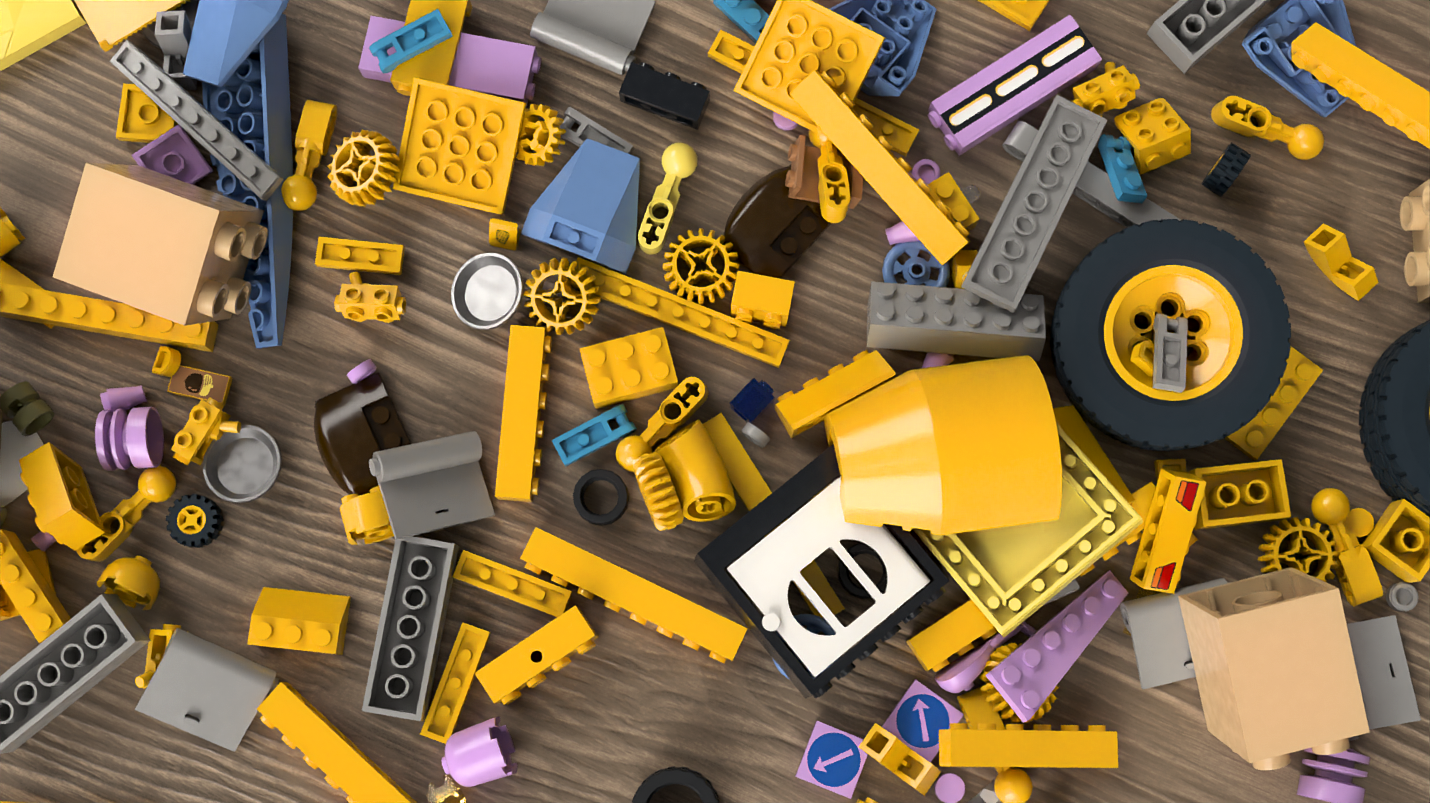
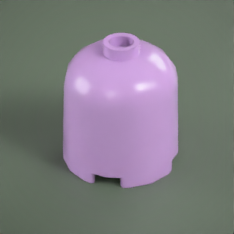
M499 716L456 732L448 738L444 750L445 757L441 759L445 773L447 775L451 774L452 778L461 786L472 787L517 773V763L512 764L510 754L515 752L512 738L506 725L499 726Z

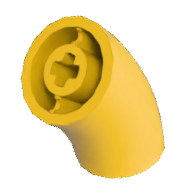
M699 419L680 429L656 448L655 452L662 457L671 477L684 517L696 522H707L727 516L734 510L736 500L728 472L716 445Z

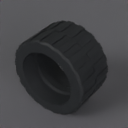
M675 766L660 769L647 777L639 786L632 800V803H650L651 798L659 789L671 784H681L693 789L703 803H720L712 783L703 777L701 773L690 770L687 767Z

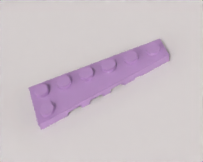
M1110 570L1099 577L985 675L1023 723L1032 718L1127 596L1128 592Z

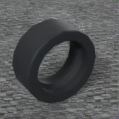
M597 469L584 474L576 483L573 492L576 510L583 519L591 524L600 526L612 524L622 517L628 506L629 496L625 483L620 476L609 470ZM603 480L614 485L618 493V501L612 511L600 515L593 513L587 508L584 502V494L590 484Z
M858 543L848 548L847 552L852 558L859 554L867 553L874 555L880 561L883 574L881 580L875 586L883 593L887 587V572L878 553L865 543ZM840 559L837 572L838 580L843 589L851 596L860 599L872 598L865 588L859 587L851 581L848 568Z

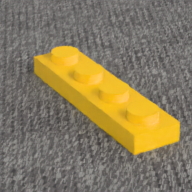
M465 550L462 551L452 576L455 579L555 617L560 616L566 611L573 593L560 586Z
M462 622L420 735L444 744L453 735L491 632Z

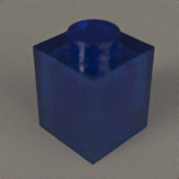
M753 378L730 402V408L746 423L753 424L774 402L775 397L772 395L774 390L765 381L761 380L758 382Z

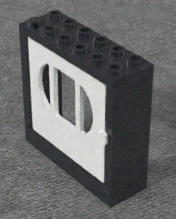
M834 444L698 552L694 560L805 699L810 696H814L816 699L827 692L833 686L830 681L834 677L839 680L856 667L853 663L854 660L858 658L862 661L879 648L876 645L878 640L881 639L884 642L901 630V627L898 625L901 621L906 624L924 610L921 605L924 602L926 605H929L946 592L943 586L949 582L948 578L908 531L903 530L902 526L883 524L882 527L845 522L840 501L841 475ZM840 540L863 542L878 553L887 572V587L884 594L878 590L841 545ZM828 548L833 549L875 600L873 606L847 627H844L800 574L803 568ZM728 565L730 566L727 568V571L736 580V582L740 585L744 592L749 596V598L753 601L757 608L762 612L764 617L760 615V613L755 609V607L742 593V591L738 588L734 581L725 572L724 569ZM790 581L796 583L832 627L835 635L823 636L812 633L796 621L788 604ZM776 630L779 633V635L783 638V640L788 644V646L792 649V651L796 654V656L801 660V662L805 665V667L810 671V673L815 678L830 664H832L836 659H838L842 654H844L848 649H850L854 644H856L860 639H862L866 634L873 630L869 635H867L863 640H861L857 645H855L851 650H849L845 655H843L839 660H837L833 665H831L815 680L812 679V677L807 673V671L803 668L799 661L794 657V655L790 652V650L774 632Z

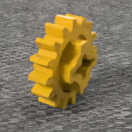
M530 104L529 109L525 108L517 147L518 154L516 158L518 160L525 161V164L544 166L545 161L553 162L552 154H561L558 146L559 144L565 145L561 135L565 134L566 130L560 128L564 120L557 117V110L550 109V106L542 104ZM538 117L544 118L545 121L539 120ZM530 149L536 150L537 153H532Z

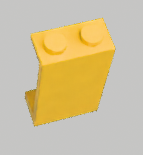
M410 0L404 26L438 9L453 37L405 61L392 71L390 81L398 93L410 96L414 77L449 84L465 16L470 17L472 4L470 0Z

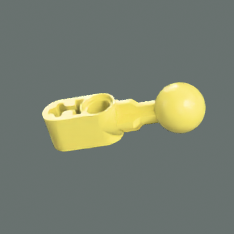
M674 143L663 152L662 167L666 175L663 183L656 187L638 232L639 246L646 254L653 255L662 250L680 198L678 189L681 180L689 177L697 167L698 159L696 152L688 144ZM656 208H666L669 213L665 218L658 219L653 215ZM653 225L657 228L655 231L657 241H652L650 245L647 244L645 237L650 238Z

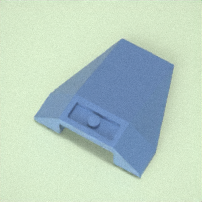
M199 0L183 74L189 78L222 88L279 20L289 0Z
M845 0L830 8L829 10L886 38L860 90L868 96H900L916 76L936 8L925 0Z
M1285 0L1248 31L1242 46L1261 71L1321 117H1327L1349 97L1342 96L1327 83L1320 82L1305 69L1298 68L1291 61V42L1317 22L1356 46L1344 1Z
M587 138L532 205L521 235L547 245H553L626 274L636 250L640 158Z

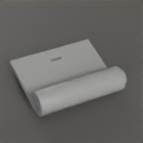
M548 0L544 12H539L533 22L530 38L617 74L624 75L628 71L631 62L635 63L636 57L633 55L656 1Z
M470 431L373 453V458L369 460V468L371 474L377 478L395 540L495 516L478 462L482 456V444L477 432Z
M1225 578L1175 589L1174 594L1161 592L1120 603L1123 622L1131 633L1142 689L1196 677L1178 596L1227 584Z
M1396 615L1348 623L1347 628L1369 730L1420 721L1421 717ZM1359 736L1350 737L1349 741L1359 739Z
M176 628L165 649L163 658L137 703L135 710L235 752L258 711L257 708L264 701L266 695H270L277 687L279 679L275 677L277 672L273 669L180 628Z

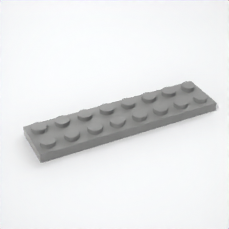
M1059 95L1055 96L964 279L962 288L1012 313L1015 312L1107 119Z

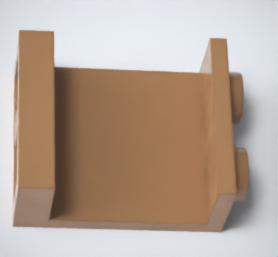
M800 135L796 142L790 145L788 151V161H791V170H788L785 186L789 187L788 198L820 203L817 159L821 156L819 148L805 146L806 136ZM837 151L838 155L843 159V165L848 174L851 197L848 208L854 209L862 199L863 176L841 152Z

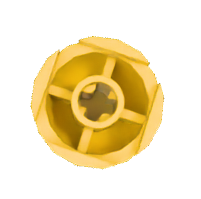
M137 555L135 558H119L108 564L99 577L97 586L100 588L103 584L107 587L104 592L105 594H117L122 602L129 607L135 608L137 602L145 605L142 610H150L160 591V578L151 567V561Z

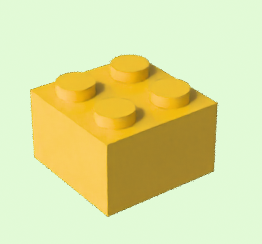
M738 271L731 302V316L748 324H751L752 320L763 322V326L771 329H780V326L786 327L795 281Z
M1405 499L1391 502L1362 545L1367 549L1371 558L1404 582H1419L1430 568V517Z

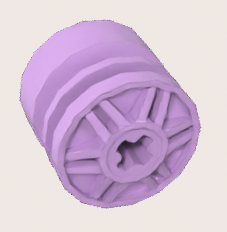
M133 408L130 410L129 415L123 409L115 411L109 409L99 412L95 426V444L99 462L104 470L114 471L117 468L127 470L131 462L138 469L156 468L161 464L164 451V434L161 418L156 408Z
M1311 748L1304 749V752L1318 756L1317 761L1302 760V764L1315 769V774L1300 775L1297 795L1331 803H1363L1365 789L1353 784L1352 778L1367 777L1368 772L1354 769L1355 763L1369 765L1370 757L1364 756L1351 748L1331 755H1319L1313 753Z

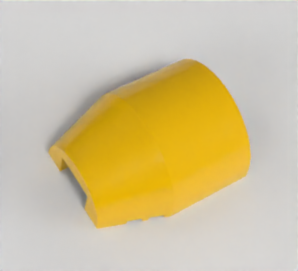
M1029 355L912 369L825 415L824 428L828 446L830 447L834 444L841 475L840 501L845 522L882 527L883 524L902 526L905 531H911V528L931 530L933 535H947L1058 520L1062 500V465L1056 419L1042 372L1034 359Z

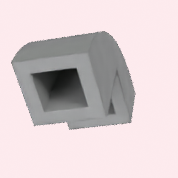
M185 10L157 12L155 37L164 53L163 70L185 90H197V80L183 74L192 35Z

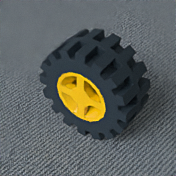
M1231 142L1203 180L1202 185L1218 196H1223L1243 170L1251 155Z
M197 494L184 495L182 499H177L173 502L175 504L173 507H169L168 511L170 514L166 516L165 520L168 522L166 526L167 531L171 533L172 539L184 546L200 548L203 545H209L213 539L216 540L219 535L217 533L222 531L223 526H221V522L224 521L223 516L220 514L222 511L213 500Z

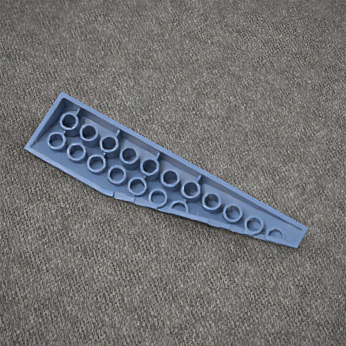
M281 14L279 20L222 88L202 82L203 106L284 179L270 198L264 201L217 158L210 154L212 166L217 167L219 180L216 181L218 191L222 192L225 197L264 210L260 225L268 230L266 245L256 260L249 258L243 278L251 284V293L248 300L251 310L248 316L255 345L258 349L282 345L291 267L293 210L285 204L281 193L283 182L293 175L285 14Z

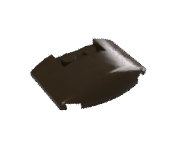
M791 164L788 167L769 173L756 182L737 202L726 222L725 241L722 245L731 242L733 248L729 253L737 252V260L753 274L781 279L832 224L822 217L820 203L788 198L789 187L785 186L788 170H791Z
M380 373L371 375L357 384L347 386L315 401V438L321 458L328 472L338 486L349 495L358 494L360 496L370 493V489L379 486L376 476L371 474L369 468V460L373 458V453L411 444Z

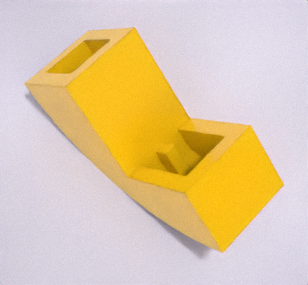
M1323 223L1304 241L1309 255L1319 269L1337 287L1357 301L1379 283L1374 267L1352 257L1344 233Z
M877 723L873 725L859 745V748L924 796L941 773L936 766L914 752Z

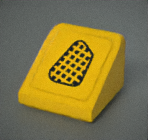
M490 219V245L515 251L521 235L519 225L505 220Z

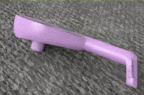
M1022 622L1006 637L997 633L986 643L948 664L939 671L934 679L942 689L950 693H959L963 690L968 691L974 686L973 681L984 670L986 662L990 661V654L996 648L1003 645L1020 631L1030 637L1037 630L1026 622Z

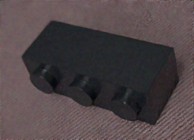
M631 62L619 90L620 101L698 130L710 101V91L700 83L691 82L689 84L681 81L680 77L673 73L666 72L662 74L654 71L655 69L649 64L639 63L638 65Z

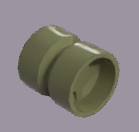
M27 381L12 386L0 397V409L7 417L13 418L14 426L23 436H30L40 431L54 417V411L45 400H38L39 393Z

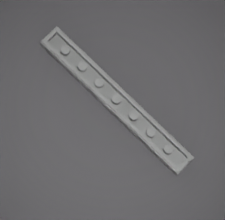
M126 40L110 62L260 199L267 201L284 179L133 42Z

